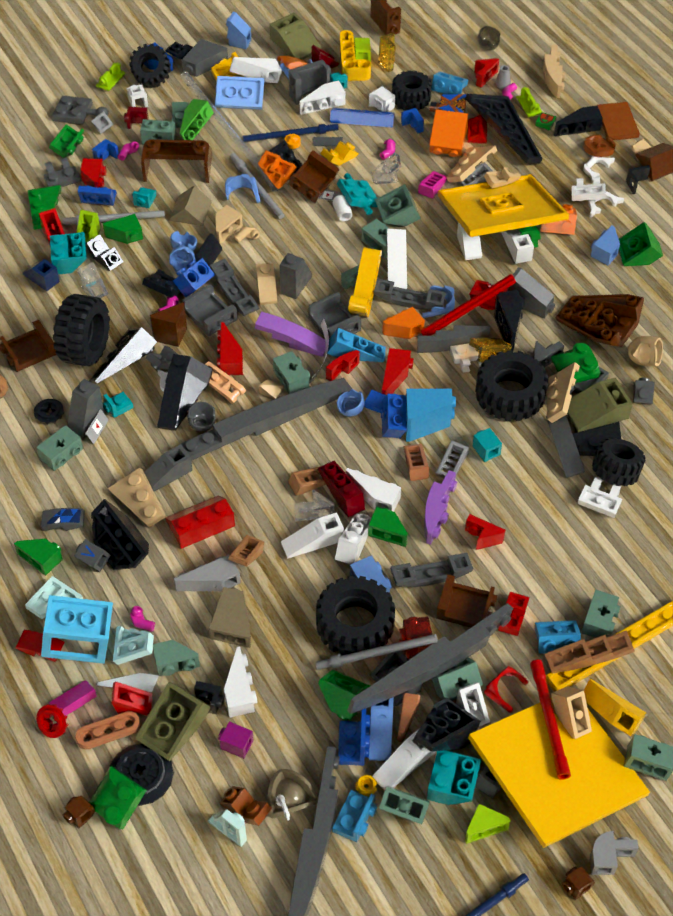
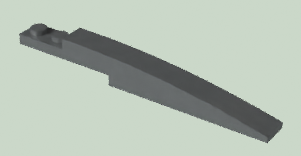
M345 378L309 387L213 424L212 430L185 441L181 445L190 455L192 461L254 433L255 436H258L333 402L342 393L349 392L352 388Z
M508 603L451 642L445 636L442 637L437 643H433L353 697L347 711L352 714L388 700L436 677L486 646L490 636L494 634L500 625L504 627L510 622V615L514 608Z
M327 746L313 829L304 828L288 916H308L324 865L338 801V790L335 789L336 776H333L334 769L338 770L340 756H336V747Z

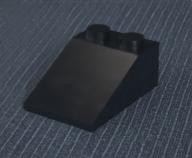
M518 290L497 294L494 319L506 350H513V352L520 319L523 318L522 307L525 305L523 296L520 297Z

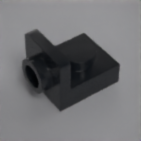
M196 681L194 686L195 697L203 702L211 701V711L213 714H217L218 708H222L225 696L222 695L221 686Z

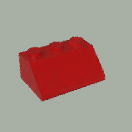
M219 495L165 518L181 549L235 527L234 512L226 498Z

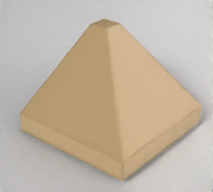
M641 139L632 145L631 148L636 155V153L651 148V146L644 139Z
M267 379L259 385V394L271 399H277L284 385Z

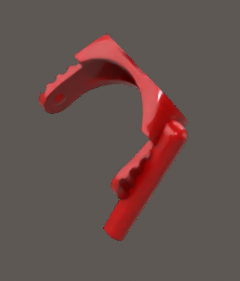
M507 666L485 686L486 689L484 690L486 696L509 713L513 712V708L499 695L497 687L499 679L503 676L514 675L522 684L527 685L529 683L524 675L511 666Z

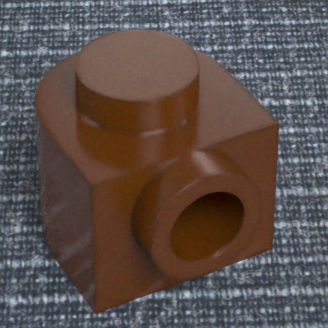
M75 796L68 801L65 806L66 812L62 815L70 825L74 823L78 828H81L93 816L95 808L83 796Z
M575 866L566 873L567 877L562 882V887L568 895H572L576 900L589 891L595 884V881L583 867L577 868Z

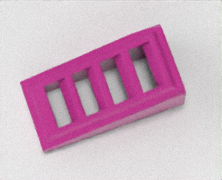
M433 171L419 184L418 193L433 199L447 181V176Z

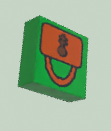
M541 112L535 126L551 130L556 121V116Z

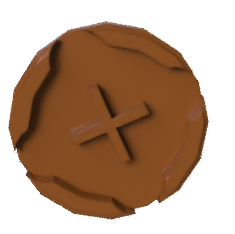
M591 135L585 138L583 143L584 151L592 156L608 157L615 152L616 144L609 137L605 139L601 135Z

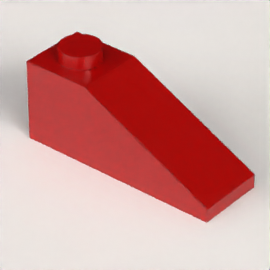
M389 348L382 394H393L408 377L409 369H413L414 358H411V350Z

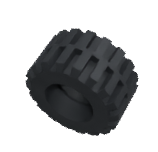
M143 44L144 47L141 48L139 46L137 51L134 50L132 52L134 56H130V70L138 83L143 84L144 87H148V85L150 88H154V85L159 87V83L162 82L164 84L166 82L165 78H169L168 73H171L170 61L165 51L160 49L159 46L156 45L154 47L153 44H150V46ZM154 59L159 62L158 67L154 71H142V66L147 60Z
M411 70L397 74L392 81L395 105L405 111L413 108L417 110L424 109L431 100V79L422 72Z
M608 438L599 443L592 462V469L598 477H601L603 481H607L610 484H616V486L633 485L639 479L646 457L637 445L623 439Z

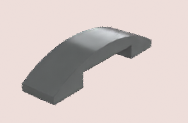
M226 259L210 265L221 290L241 315L246 316L259 310L260 307L253 297L247 295L234 276V270Z
M377 278L374 294L388 302L403 307H413L414 309H432L433 307H443L446 292L429 289L428 293L394 287L395 282Z
M566 415L553 423L547 419L566 478L585 473Z
M468 553L448 556L446 561L411 567L410 563L391 566L390 569L397 586L420 587L443 583L446 581L447 574L455 576V579L472 572L473 566Z

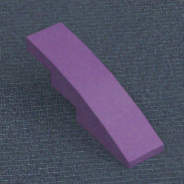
M265 312L260 313L255 323V329L272 333L273 339L289 343V348L321 357L324 356V338L278 316Z

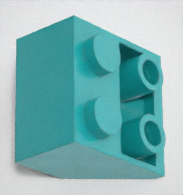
M85 232L50 236L51 262L57 267L58 275L72 273L87 259Z
M437 751L428 786L427 800L445 805L472 802L481 759L449 751Z

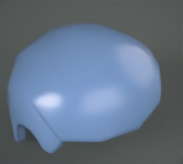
M175 231L170 236L172 248L186 246L192 251L197 248L196 237L188 232L181 235L179 231Z
M186 246L173 248L169 256L170 265L174 267L177 273L184 267L187 270V265L195 259L194 252Z
M351 389L349 392L342 393L338 397L336 404L338 411L342 415L353 417L363 411L365 401L361 391L357 392Z

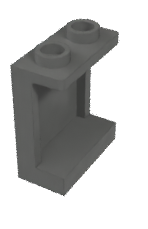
M322 59L289 70V96L296 105L300 104L303 95L312 93L323 84L331 82L330 66Z
M211 284L187 296L182 301L185 305L186 315L208 337L216 333L217 330H221V322L228 326L237 321L236 307L233 304L227 306L214 293V288Z
M339 292L313 302L308 306L309 318L323 336L324 333L321 328L323 319L327 325L329 338L337 328L352 334L361 331V318L358 314L353 316L341 302Z

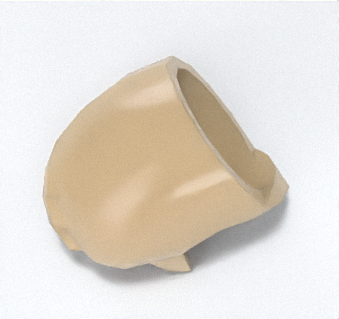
M655 336L637 337L628 346L629 358L638 365L659 366L663 355L661 338Z

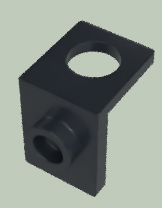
M649 165L628 169L626 183L633 194H636L638 181L648 179Z

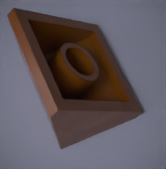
M661 143L636 153L635 156L642 166H650L648 177L651 181L673 173L672 145Z
M183 302L150 315L153 338L157 342L179 347L187 330L185 305Z

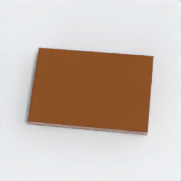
M628 102L597 105L603 117L602 127L606 137L612 140L639 138L640 132Z

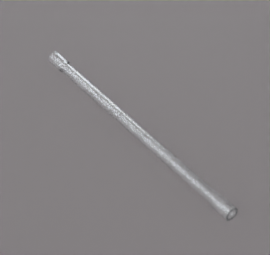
M183 72L181 79L194 92L198 99L209 102L214 111L212 116L264 178L271 190L274 192L278 191L279 189L274 186L259 167V159L195 83L192 76L188 72Z

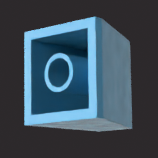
M406 389V442L450 427L451 419L455 418L454 408H456V396H452V389Z

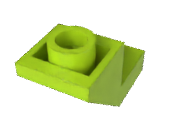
M354 38L355 59H367L371 62L370 38Z

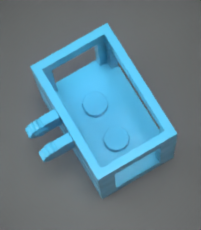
M49 595L41 657L105 664L113 602ZM52 638L97 642L99 643L97 655L51 650Z

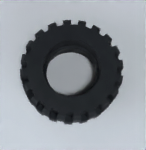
M72 294L62 301L53 327V346L56 350V355L61 361L81 366H92L102 357L109 337L110 316L108 315L107 305L101 298Z
M508 350L506 353L501 351L496 353V355H491L481 364L477 374L476 399L482 409H486L489 415L493 414L497 419L503 418L505 421H521L522 418L528 419L532 417V414L538 413L544 405L548 388V375L544 366H541L537 359L534 360L533 356L525 355L521 351H518V353L513 352V350ZM502 381H515L526 388L520 391H509L500 387L498 383Z
M348 576V579L340 578L336 580L335 584L332 582L326 586L327 591L323 590L320 594V599L317 600L316 625L318 635L321 636V641L324 645L328 644V649L333 652L337 650L342 656L385 646L388 643V639L392 637L395 623V604L392 602L391 594L389 592L386 593V588L382 584L378 586L377 581L370 579V581L366 580L364 576L359 578ZM362 607L370 611L375 618L366 625L353 627L345 625L336 616L345 608Z

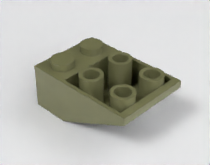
M295 13L269 24L270 39L291 57L303 60L311 56L312 45L321 48L305 22Z
M615 377L600 381L572 397L567 415L577 432L629 419L633 404Z

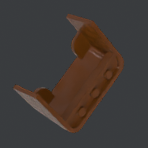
M150 139L143 144L141 157L143 182H147L150 159L204 160L206 183H209L212 148L208 142L203 140Z

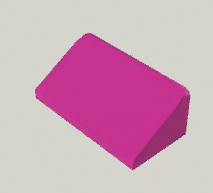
M84 680L50 701L49 704H56L58 708H63L62 712L64 716H67L96 698L97 695L95 689Z

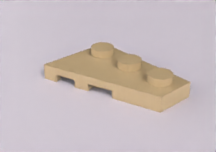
M138 468L108 488L147 526L152 527L166 518L141 468Z

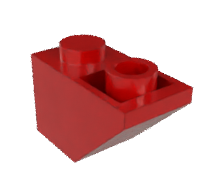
M83 158L80 169L82 182L92 187H104L103 176H106L107 169L103 165V159Z

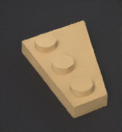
M496 146L468 148L446 177L448 182H462L476 170V165L484 163L490 153L495 154L497 152Z
M576 362L548 378L546 393L547 419L551 423L567 415L572 397L570 394L571 386L575 385L576 379L574 375L575 372L579 371L580 367Z

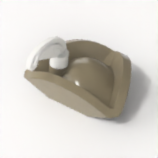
M289 769L278 770L273 775L268 788L267 803L272 807L268 816L277 818L285 815V818L290 820L289 813L317 804L318 794L311 783L301 774Z

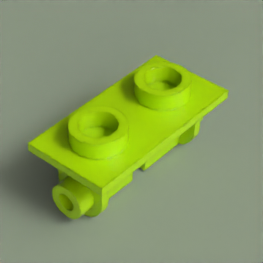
M119 62L113 63L109 71H106L103 76L99 77L96 87L110 91L126 74V72L121 71V64Z
M523 87L521 94L516 96V99L528 117L540 115L542 112L540 105L531 95L530 89Z

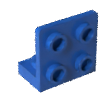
M366 708L361 711V722L339 721L338 756H340L339 765L364 766L365 758H369L370 714H366Z

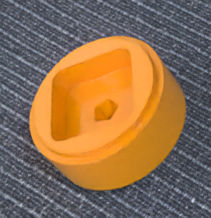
M289 134L284 139L289 149H296L301 145V138L297 134Z

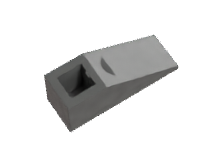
M181 444L164 453L144 472L153 491L155 492L193 471L191 457Z

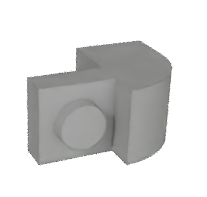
M613 831L601 834L596 839L590 853L591 875H614L618 867L617 857H635L638 851V841L630 840L629 837H620L614 840Z

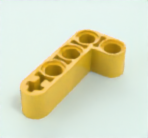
M350 30L341 31V74L347 75V81L369 80L371 78V62L367 59H355L353 32Z
M363 248L354 294L350 297L348 307L352 315L358 314L359 316L369 317L382 250Z

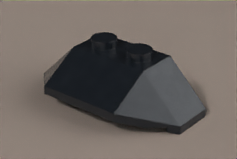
M103 499L91 513V519H93V543L111 555L107 561L114 570L134 569L148 555L149 543L128 516L109 501Z

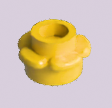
M363 775L356 782L355 788L360 794L368 797L376 793L377 782L372 776Z

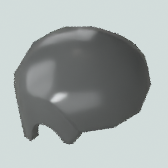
M200 401L190 406L187 419L192 429L204 432L213 427L216 416L215 408L212 405Z

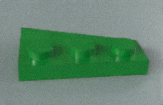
M61 185L28 190L34 230L42 229L39 213L53 209L58 204V197L62 191Z

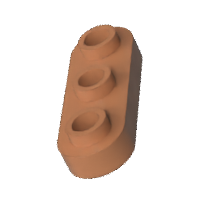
M128 711L83 726L76 733L77 744L82 749H91L132 735L140 728L139 717L136 713ZM128 723L133 724L131 727H126ZM108 730L112 731L110 734H105ZM87 737H90V741H84Z

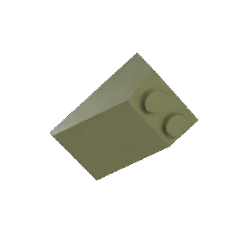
M168 682L135 739L171 761L201 726L211 706L181 687Z

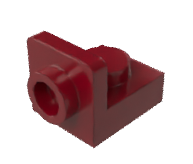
M128 107L127 113H124V123H127L128 129H131L132 123L142 124L143 119L149 120L147 107Z

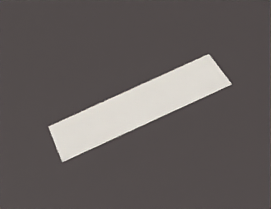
M387 229L388 281L395 282L394 287L407 289L406 230Z

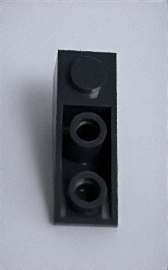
M598 106L582 107L557 121L554 136L600 131L603 117Z

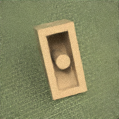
M228 205L218 210L215 214L216 236L221 244L243 226L242 214Z
M257 264L256 274L260 305L277 303L274 264Z
M567 686L551 693L555 714L573 739L592 732L584 690Z

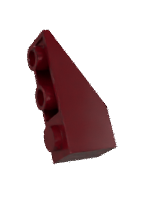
M335 460L318 467V471L336 503L347 517L365 510L363 492Z

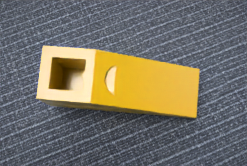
M589 679L584 689L586 703L611 725L632 736L639 728L646 712L594 680Z

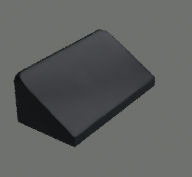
M212 233L209 234L195 255L196 262L203 258L209 267L215 262L222 251L220 243Z

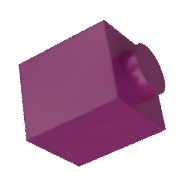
M229 721L226 728L223 727L219 733L220 748L244 759L254 741L253 731Z

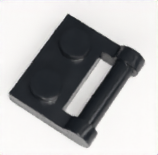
M158 269L155 274L143 278L142 285L170 298L182 294L173 282L176 278L165 274L161 269Z

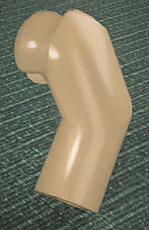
M246 226L233 237L239 243L245 237L251 239L259 238L260 232L256 228Z

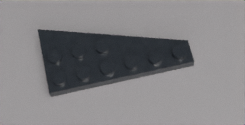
M466 95L465 100L526 163H541L543 158L508 96Z

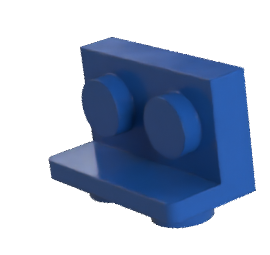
M88 185L79 186L77 191L81 203L114 206L117 194L116 190Z

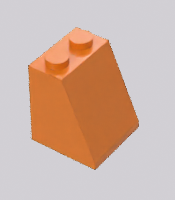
M436 109L429 145L430 152L436 155L448 154L451 157L462 156L468 128V113Z

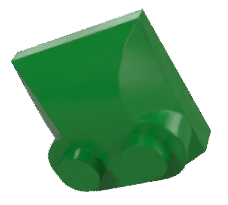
M577 343L573 346V349L551 356L557 372H560L574 362L580 366L579 371L575 372L574 375L575 383L599 378L598 361L591 348L585 343Z
M110 766L89 803L95 808V812L102 816L108 824L124 829L147 790Z

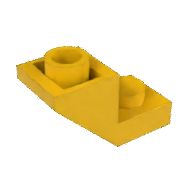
M339 141L334 150L323 148L320 154L329 162L340 166L355 158L359 153L354 150L355 146L351 143Z

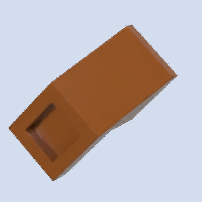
M236 786L229 788L224 793L223 799L219 802L221 806L231 813L236 812L241 815L245 820L244 822L257 826L262 823L272 810V807L267 802L255 800L245 788Z

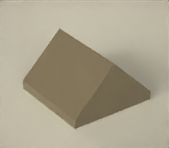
M193 186L179 195L170 221L203 226L212 201L198 188Z

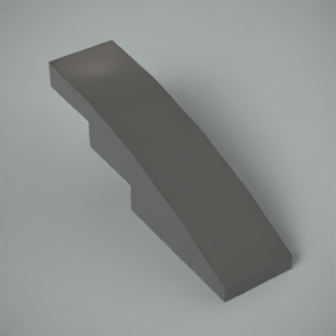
M454 325L453 331L436 330V336H418L417 353L450 351V346L489 341L490 326Z

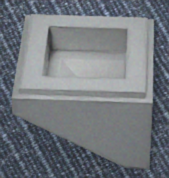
M104 111L91 120L100 134L114 125Z

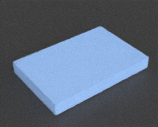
M217 76L215 107L262 110L264 78Z

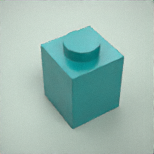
M491 428L480 430L474 435L472 447L482 460L486 462L501 455L502 442Z

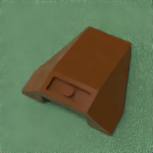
M630 294L571 296L555 319L594 342L623 347L639 324L644 297Z

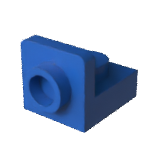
M416 108L401 113L402 126L410 124L417 133L424 131V119Z
M104 139L92 149L93 159L105 160L109 155L115 159L118 158V146L107 139Z

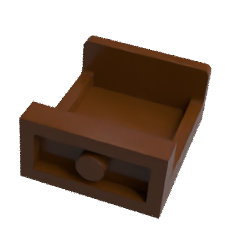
M371 0L370 17L385 36L389 37L399 34L401 8H391L387 4V0Z
M312 150L305 163L291 176L288 185L303 194L307 199L316 203L334 181L340 169Z
M40 320L32 322L34 330L6 341L3 336L0 337V351L3 355H7L8 364L10 367L14 366L17 372L56 355V350L53 346L54 342Z
M447 574L437 607L436 619L470 628L493 613L490 612L491 606L495 607L498 596L494 595L495 587L491 586L490 591L465 586L455 583V576Z

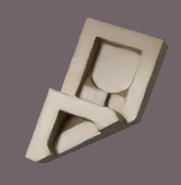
M506 167L502 171H490L484 175L491 188L508 185L519 180L521 177L519 173H510Z

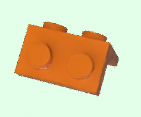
M563 204V208L569 213V219L541 224L540 232L574 235L577 219L576 208H573V205Z

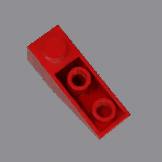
M221 322V330H217L218 341L221 340V343H217V354H220V357H217V367L221 368L227 375H243L242 348L225 323Z

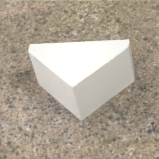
M479 682L458 689L456 704L481 721L479 726L489 723L490 720Z

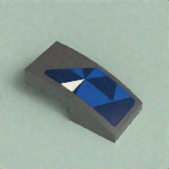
M83 508L45 510L42 512L41 528L44 531L60 527L65 531L81 528L84 525L85 510Z

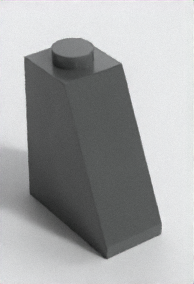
M200 39L182 59L183 72L197 77L211 70L214 65L219 64L224 58L228 59L227 47Z
M287 253L280 263L281 294L297 299L311 279L312 273L303 258Z
M518 267L513 274L516 283L511 285L508 291L518 290L520 297L523 296L525 305L522 309L545 319L548 313H552L555 303L553 301L555 295L522 268Z
M83 379L72 391L67 426L80 436L82 440L85 438L86 431L99 410L101 409L105 414L98 385Z

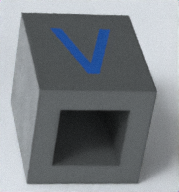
M85 539L77 547L74 556L100 572L111 555Z

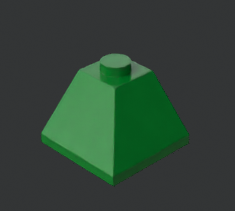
M645 222L619 238V251L624 266L650 265L663 256L660 243Z
M333 669L319 679L318 682L330 710L336 713L339 718L351 720L358 713L357 711L350 714L347 711L351 699L370 687L366 683Z

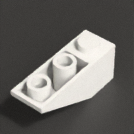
M233 57L230 72L245 77L264 78L265 83H278L282 69L276 59Z
M340 81L323 84L300 100V115L345 105V91Z
M518 229L501 232L515 264L532 261L534 245L529 234L521 235Z
M346 469V474L363 492L364 500L373 510L376 507H380L394 512L401 497V487L394 483L379 480L377 477L368 476L358 470Z
M336 512L317 518L282 540L281 545L287 559L338 543L340 536L344 532V527Z
M358 513L354 515L338 540L335 560L348 564L357 561L368 537L371 517Z
M240 647L236 649L224 687L229 718L255 712L254 704L257 703L255 690L251 691L250 685L253 684L251 673H246L245 669L248 666L247 656L241 653Z
M418 730L409 736L372 776L384 791L387 786L394 788L436 753L429 751L414 740Z

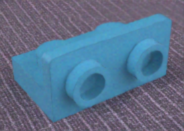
M439 71L433 76L431 90L443 94H462V89L467 86L468 79Z
M576 620L535 622L538 652L540 654L548 653L581 640V633Z
M350 790L332 828V832L354 842L358 841L360 835L364 837L369 825L366 822L369 816H374L378 806L375 803L376 795L371 794L370 797Z

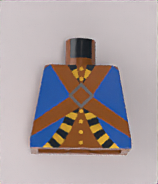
M442 94L440 103L430 102L429 111L435 112L437 109L465 113V97L467 94Z

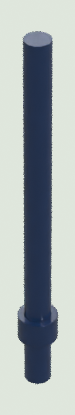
M318 124L315 127L243 136V142L281 138L289 134H325L328 131L339 129L338 124Z
M523 873L512 882L507 881L500 887L501 890L465 916L483 915L503 899H509L516 894V890L527 883L529 878Z

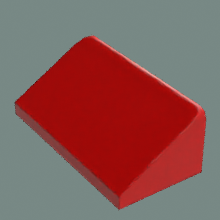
M481 115L468 119V143H487V121Z

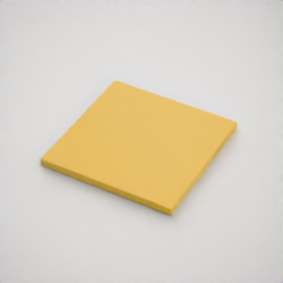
M532 174L523 175L519 180L497 188H491L487 182L438 191L440 200L470 237L569 219V213Z
M541 703L470 733L468 736L478 754L543 848L647 797L650 793L637 773L632 769L624 767L625 757L589 709L588 713L592 732L576 739L570 736L555 714L564 753L571 772V777L565 780H560L557 776L554 755Z

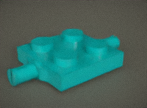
M346 173L344 175L345 179L338 180L337 185L350 206L361 207L367 215H371L373 210L370 207L378 208L375 201L377 199L376 194L367 181L354 180L350 173Z

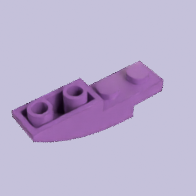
M450 470L442 484L433 482L427 497L424 532L426 543L431 545L434 538H438L441 531L440 526L442 523H446L449 513H447L449 494L455 491L458 483L455 481L456 473Z

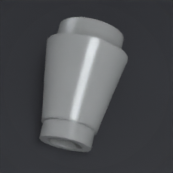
M507 65L500 67L495 83L499 89L503 90L511 84L510 70Z

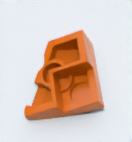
M278 56L276 59L284 63L291 70L308 64L304 60L291 56Z
M267 150L258 162L259 167L277 189L281 188L289 180L297 168L295 164L285 161L279 155Z

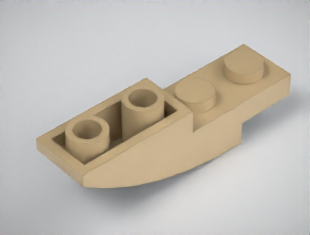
M551 45L550 54L544 55L543 75L551 93L556 98H560V92H564L565 72H562L563 66L559 65L560 62H557L560 59V52H557L558 45Z

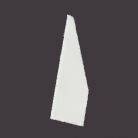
M138 673L97 683V686L113 687V683L116 681L152 692L159 675Z

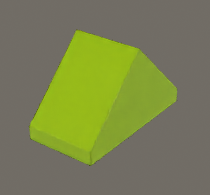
M80 210L77 233L85 232V242H88L101 231L98 213Z
M479 804L466 831V844L507 831L510 825L509 817Z

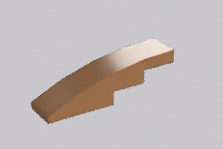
M627 631L608 638L606 635L587 642H585V639L545 653V656L553 674L596 665L633 653L635 650Z

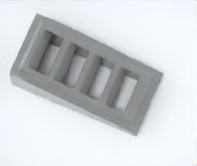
M484 162L477 166L476 170L465 180L459 183L461 186L487 182L484 175L486 172L493 170Z
M451 440L436 474L445 478L447 473L442 471L445 468L455 472L457 475L468 455L469 447ZM452 452H457L461 454V456L455 455ZM449 457H452V458H454V459H457L458 462H455V461L449 459ZM446 462L454 465L455 468L445 465Z

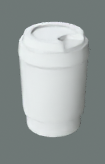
M336 196L332 203L338 218L341 221L350 220L352 218V210L345 196Z

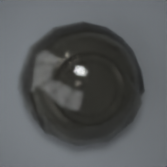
M484 26L479 31L477 37L478 44L483 49L494 50L499 46L501 34L496 28Z

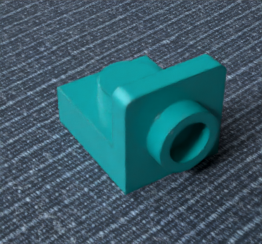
M340 72L330 74L331 82L340 81L343 89L347 88L346 74L341 75Z
M140 187L138 192L134 191L132 193L133 203L135 206L149 209L157 196L156 190Z
M124 392L112 398L107 394L103 395V407L114 418L134 408L133 403Z

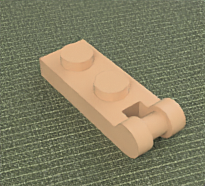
M210 361L205 364L213 370L209 386L224 396L231 404L237 401L239 395H243L246 392V389ZM234 388L235 390L231 393L229 390Z

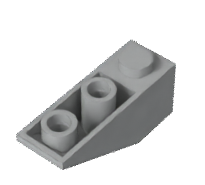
M228 554L224 557H218L206 565H200L190 572L181 573L174 578L176 591H222L223 587L231 588L241 583L240 572L235 563L229 560L230 555Z

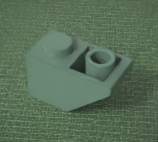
M174 640L153 644L159 676H169L175 672L191 671L200 667L198 653Z

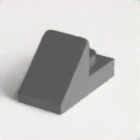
M536 341L533 359H537L541 366L545 368L553 363L551 356L563 352L564 345L558 341L545 349Z

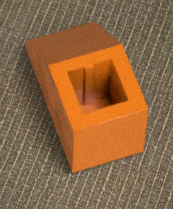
M411 307L383 321L382 333L386 336L411 339L421 334L425 320Z

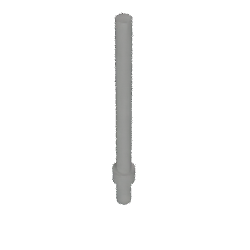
M232 153L230 158L235 163L238 171L254 177L247 169L245 162L239 159L235 153ZM256 180L259 194L277 217L282 219L284 213Z
M164 210L98 215L99 222H107L135 214L137 219L165 217ZM79 215L63 218V225L77 224L78 226Z
M436 634L347 655L341 656L337 654L329 659L317 661L316 668L318 670L328 667L338 668L346 663L437 643L438 638Z

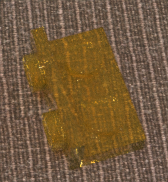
M393 33L380 37L378 63L387 72L393 71L395 63L396 45L394 44L395 35Z
M470 338L469 345L476 348L475 351L479 352L477 359L479 362L487 360L488 357L493 354L496 355L498 352L503 351V353H506L512 348L511 344L500 338Z

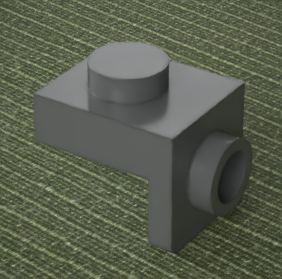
M164 346L160 354L149 352L146 359L151 362L150 365L153 368L168 370L173 354H179L169 346Z
M639 378V380H636L633 385L635 386L633 403L652 405L655 382L650 381L649 378Z

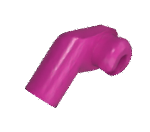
M512 83L502 90V96H508L511 100L513 98L511 93L517 90V85Z
M392 139L384 142L386 149L380 152V157L383 160L395 153V142Z
M136 141L125 144L118 154V158L124 161L127 155L138 151L139 144Z
M177 296L167 297L166 306L159 308L158 312L177 305L179 302Z
M140 606L132 607L130 618L136 628L153 632L155 622L144 618L143 609Z

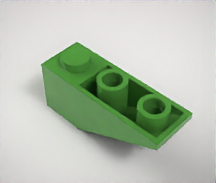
M193 99L186 107L180 130V136L183 140H193L213 115L214 111L207 100Z

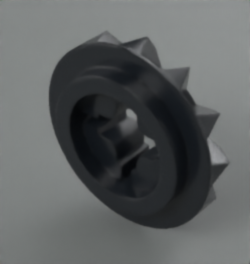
M56 399L42 400L34 408L35 419H38L40 423L45 422L47 425L49 422L56 423V420L61 419L62 414H64L62 403ZM51 408L52 412L50 413V415H47L46 413H48V411Z

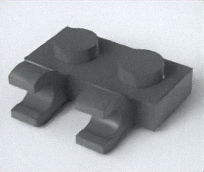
M67 157L60 159L63 170L54 172L51 161L44 163L47 173L44 175V180L47 187L58 185L64 187L81 182L76 167H70Z

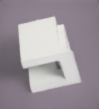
M142 84L132 85L127 88L131 107H136L135 99L140 98L144 106L148 107L147 93H145Z
M381 86L369 94V106L376 107L382 112H389L395 108V95Z

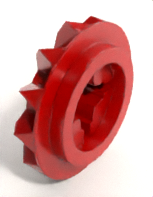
M48 703L42 706L36 717L40 731L49 738L62 736L66 733L65 730L69 725L66 722L68 716H64L63 708H58L56 704L50 705ZM54 716V720L57 721V723L53 724V721L50 719V717Z

